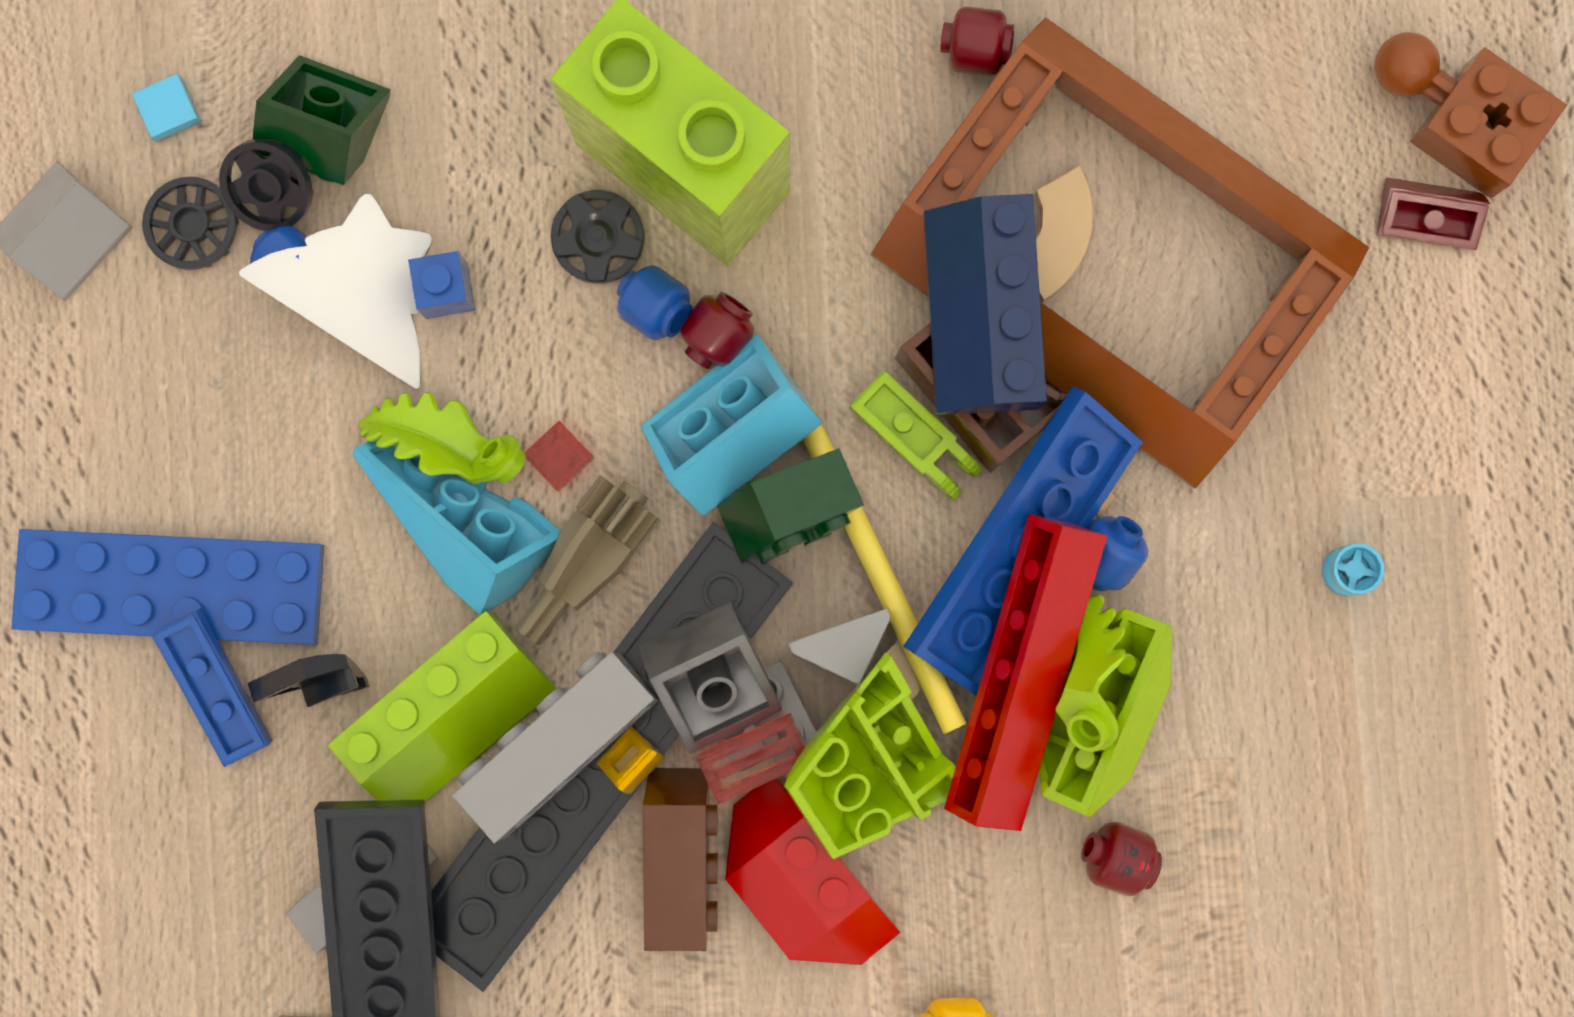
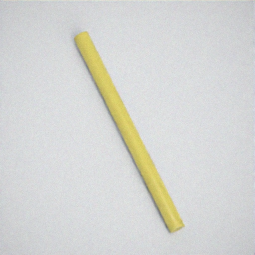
M823 424L813 430L803 440L811 459L835 450ZM860 507L848 514L851 523L844 528L883 609L887 608L891 617L889 622L945 735L967 723L944 675L903 647L917 626L918 621L863 507Z

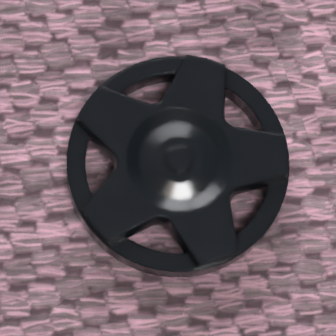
M268 139L247 140L227 154L220 168L219 184L227 206L241 221L255 229L267 231L283 226H293L306 214L311 205L314 190H312L308 171L299 159L298 153L286 144H280ZM258 150L267 151L271 154L265 157ZM234 162H236L241 171V177L232 182V168ZM292 171L294 172L297 180L292 176ZM242 203L254 204L259 216L250 212ZM285 206L296 207L295 213L291 217L284 219Z
M591 190L573 196L559 209L551 228V244L559 264L571 276L586 283L605 284L622 278L637 264L644 247V229L637 211L626 199L609 191ZM605 200L609 202L598 210L587 201ZM569 215L572 228L560 235L562 223L566 216ZM628 215L634 223L636 238L623 230ZM581 257L585 272L573 267L566 258ZM613 258L628 259L620 268L608 273L610 262Z

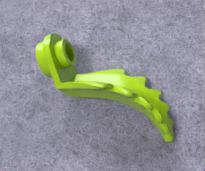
M406 392L399 395L396 406L391 398H387L383 401L381 409L377 406L373 407L369 415L359 422L360 436L366 437V440L369 442L378 440L376 446L379 448L397 445L394 456L398 459L405 460L419 456V469L429 476L453 474L460 476L473 485L493 480L503 484L512 480L519 473L526 458L525 452L521 450L520 442L515 437L504 435L491 439L485 438L477 431L464 404L457 400H450L442 410H439L436 399L430 392H424L415 407L412 405L410 395Z
M1100 594L1089 598L1070 663V672L1066 676L1061 698L1055 708L1067 726V734L1071 742L1085 752H1096L1109 748L1116 741L1119 733L1117 720L1098 691L1102 682L1125 658V649L1114 650L1116 644L1124 636L1125 630L1123 626L1107 629L1108 625L1116 617V610L1110 607L1101 612L1105 600Z

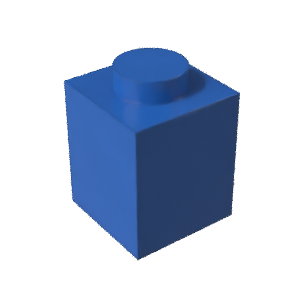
M459 251L408 260L416 309L426 319L475 311L468 265Z

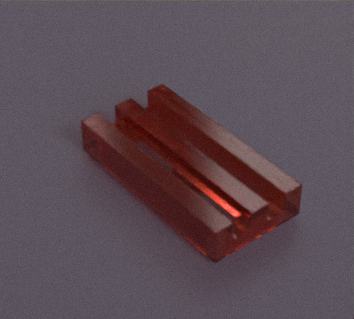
M791 712L697 755L696 760L718 805L790 772L799 755L806 747L800 730L798 731L794 724L795 720ZM782 731H785L787 735L714 769L711 764ZM793 747L796 753L794 756L725 787L720 782L721 779L789 748Z

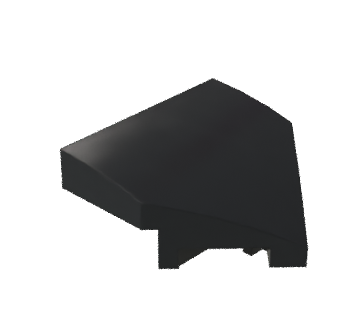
M345 654L317 655L298 659L248 682L253 702L302 689L307 707H312L336 696L370 687L367 677L361 669Z

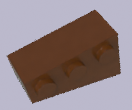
M929 323L900 347L895 360L935 406ZM1046 385L1047 401L1038 410L946 414L942 416L991 473L1046 428L1067 394L1064 392L1061 394Z
M655 768L648 775L643 800L644 951H706L708 932H718V901H709V884L718 883V853H709V836H717L718 805H710V768Z

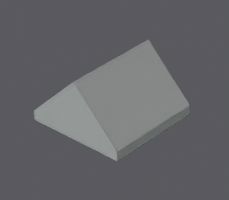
M56 162L0 223V248L11 260L66 301L133 227L64 166Z
M886 608L788 644L792 655L855 685H859L891 617Z

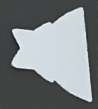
M364 194L359 198L342 226L316 232L305 238L307 246L288 248L271 253L239 271V276L414 389L420 387V349L416 329L411 314H417L418 310L416 309L408 260L424 257L431 245L432 237L430 234L420 231L392 228L371 194Z

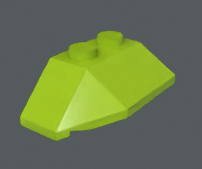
M1126 608L1118 611L1116 617L1107 627V629L1119 626L1124 627V636L1116 644L1114 650L1125 649V658L1102 682L1098 691L1117 720L1119 733L1116 741L1105 750L1085 752L1071 742L1067 734V726L1056 711L1038 772L1041 780L1042 797L1089 818L1131 779L1171 687L1172 627L1169 624Z

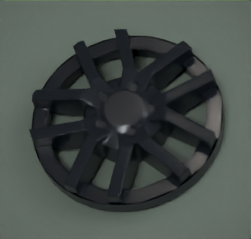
M199 177L177 178L158 188L147 202L142 220L143 234L151 251L168 265L185 270L212 267L213 263L223 256H227L236 235L237 225H239V220L227 206L220 187ZM186 186L197 187L194 203L187 202ZM177 189V206L161 201L170 192ZM206 189L215 193L220 199L205 205ZM157 207L171 212L168 222L153 219ZM223 208L226 209L228 218L211 221V213ZM152 227L169 230L158 244L156 243ZM227 227L226 235L221 243L212 231ZM206 238L217 248L208 256H206L200 246V242ZM175 239H179L181 244L174 256L171 257L164 252ZM192 246L199 260L183 261Z

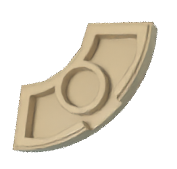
M1080 166L1035 192L1041 211L1040 232L1036 238L1039 291L1042 303L1056 294L1073 276L1081 264L1090 242L1093 228V205L1090 189Z

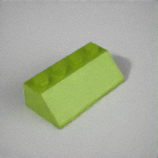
M485 611L327 746L356 781L377 800H424L425 803L502 738L510 729L536 709L557 687L496 614Z

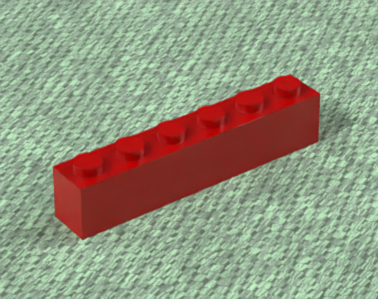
M1032 514L1028 515L944 806L945 810L976 827L1013 831L1022 830L1056 714L1055 708L1062 694L1107 540V536L1076 524Z

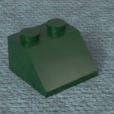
M299 55L256 100L252 139H268L280 144H286L298 153L299 159L309 173L317 175L322 180L345 185L365 160L390 98L391 89ZM258 150L267 157L271 154L267 151Z

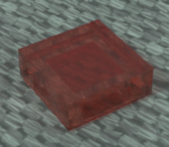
M560 420L525 452L526 459L557 492L563 489L595 459Z

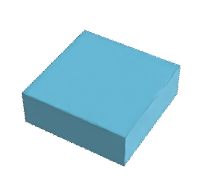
M178 74L132 93L147 130L155 142L201 123L183 79Z

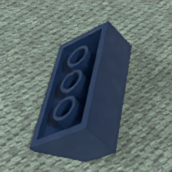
M1033 194L980 196L925 210L923 217L936 415L1038 410L1047 401Z

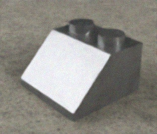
M731 602L638 646L648 678L690 754L783 710L755 648Z

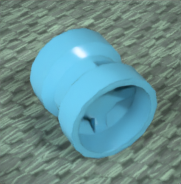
M1351 544L1332 550L1325 557L1322 564V578L1325 585L1332 592L1341 596L1361 595L1373 591L1381 583L1384 576V562L1381 555L1373 547L1366 544Z

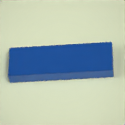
M200 608L151 633L152 638L224 767L268 746L273 741Z

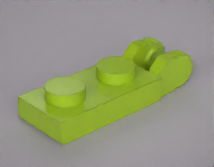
M885 370L849 406L852 412L921 476L925 474L937 488L952 500H955L962 492L952 478L945 475L934 465L945 451L967 475L976 478L983 470L978 462L956 442L957 437Z

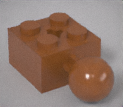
M1404 32L1390 37L1382 44L1375 57L1374 71L1376 78L1387 92L1399 97H1411L1422 94L1437 104L1410 142L1490 199L1512 184L1567 107L1566 103L1486 47L1481 49L1465 64L1455 79L1440 69V55L1435 44L1429 38L1419 33ZM1487 121L1491 123L1493 129L1485 125Z

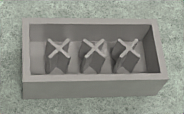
M599 651L595 653L575 672L581 680L569 690L566 687L555 689L536 707L542 714L531 725L528 722L524 724L520 722L496 743L502 749L500 753L492 760L489 756L483 760L479 758L457 778L462 787L452 796L494 844L509 837L660 700L654 690L620 653L611 652L608 655Z

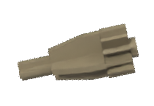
M598 476L575 507L577 510L559 534L538 579L545 588L515 627L521 634L535 644L540 645L569 605L578 611L622 571L634 553L639 551L661 521L643 507L649 498L626 481H623L618 488L604 477Z

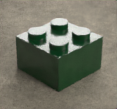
M838 448L750 482L719 504L717 508L740 561L742 562L758 555L762 564L788 553L789 549L802 543L804 546H807L830 536L833 531L849 525L851 521L848 514L862 507L864 503L843 455Z

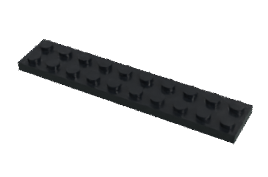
M712 522L614 652L620 653L654 690L648 678L639 651V645L729 602L734 606L751 640L794 582L767 562L761 564L758 555L741 562L729 534ZM661 700L631 725L662 755L665 754L679 735ZM623 734L509 837L494 844L484 831L479 828L432 889L436 956L482 992L487 989L640 787L639 785L631 794L620 791L597 765L598 760Z

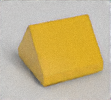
M631 726L598 760L597 765L620 791L631 794L665 756Z

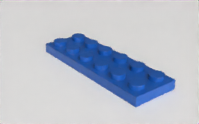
M1072 387L903 647L976 696L1028 515H1037L1088 528L1143 441L1088 393Z
M19 529L11 629L152 637L151 633L200 608L217 640L318 645L325 545Z

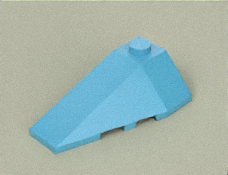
M376 440L374 442L368 441L355 447L353 452L354 458L441 579L479 615L485 611H490L515 596L550 556L561 531L529 503L516 496L511 501H508L486 489L488 482L473 485L458 475L441 474L429 476L419 469V456L405 460L396 458L394 452L397 445L379 448L376 446L378 441Z

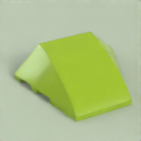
M885 652L861 684L837 707L810 739L790 770L784 785L832 859L888 835L891 826L908 818L916 816L919 820L931 816V808L946 802L955 772V765L940 751L909 697L912 693L892 656Z

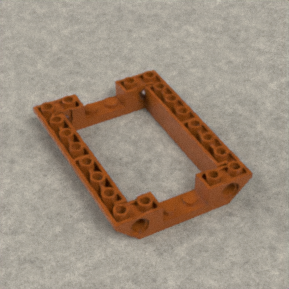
M1045 17L1020 43L907 196L873 249L871 256L928 296L924 211L972 199L974 193L1024 125L1028 126L1037 114L1058 79L1059 81L1056 86L1058 90L1298 260L1306 254L1296 268L1284 278L1269 299L1272 302L1220 374L1211 379L1195 402L1197 406L1193 411L1040 302L1045 381L1061 393L1068 394L1072 387L1088 393L1143 441L1139 448L1141 451L1195 489L1243 433L1351 283L1370 247Z

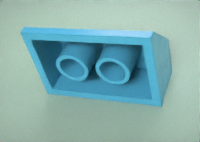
M756 334L730 364L714 367L640 427L669 483L704 516L718 504L728 499L731 494L758 473L767 469L772 462L795 444L804 440L823 422L799 386L762 338Z

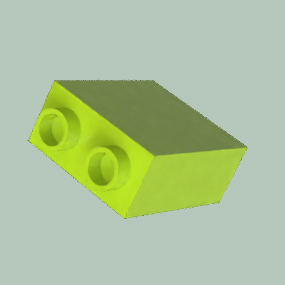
M615 0L550 78L575 144L727 267L790 193V132L626 0Z

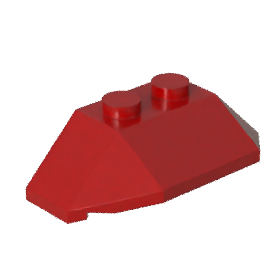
M773 773L733 805L725 880L789 960L862 965L901 933L842 858L832 859L828 855L785 787Z

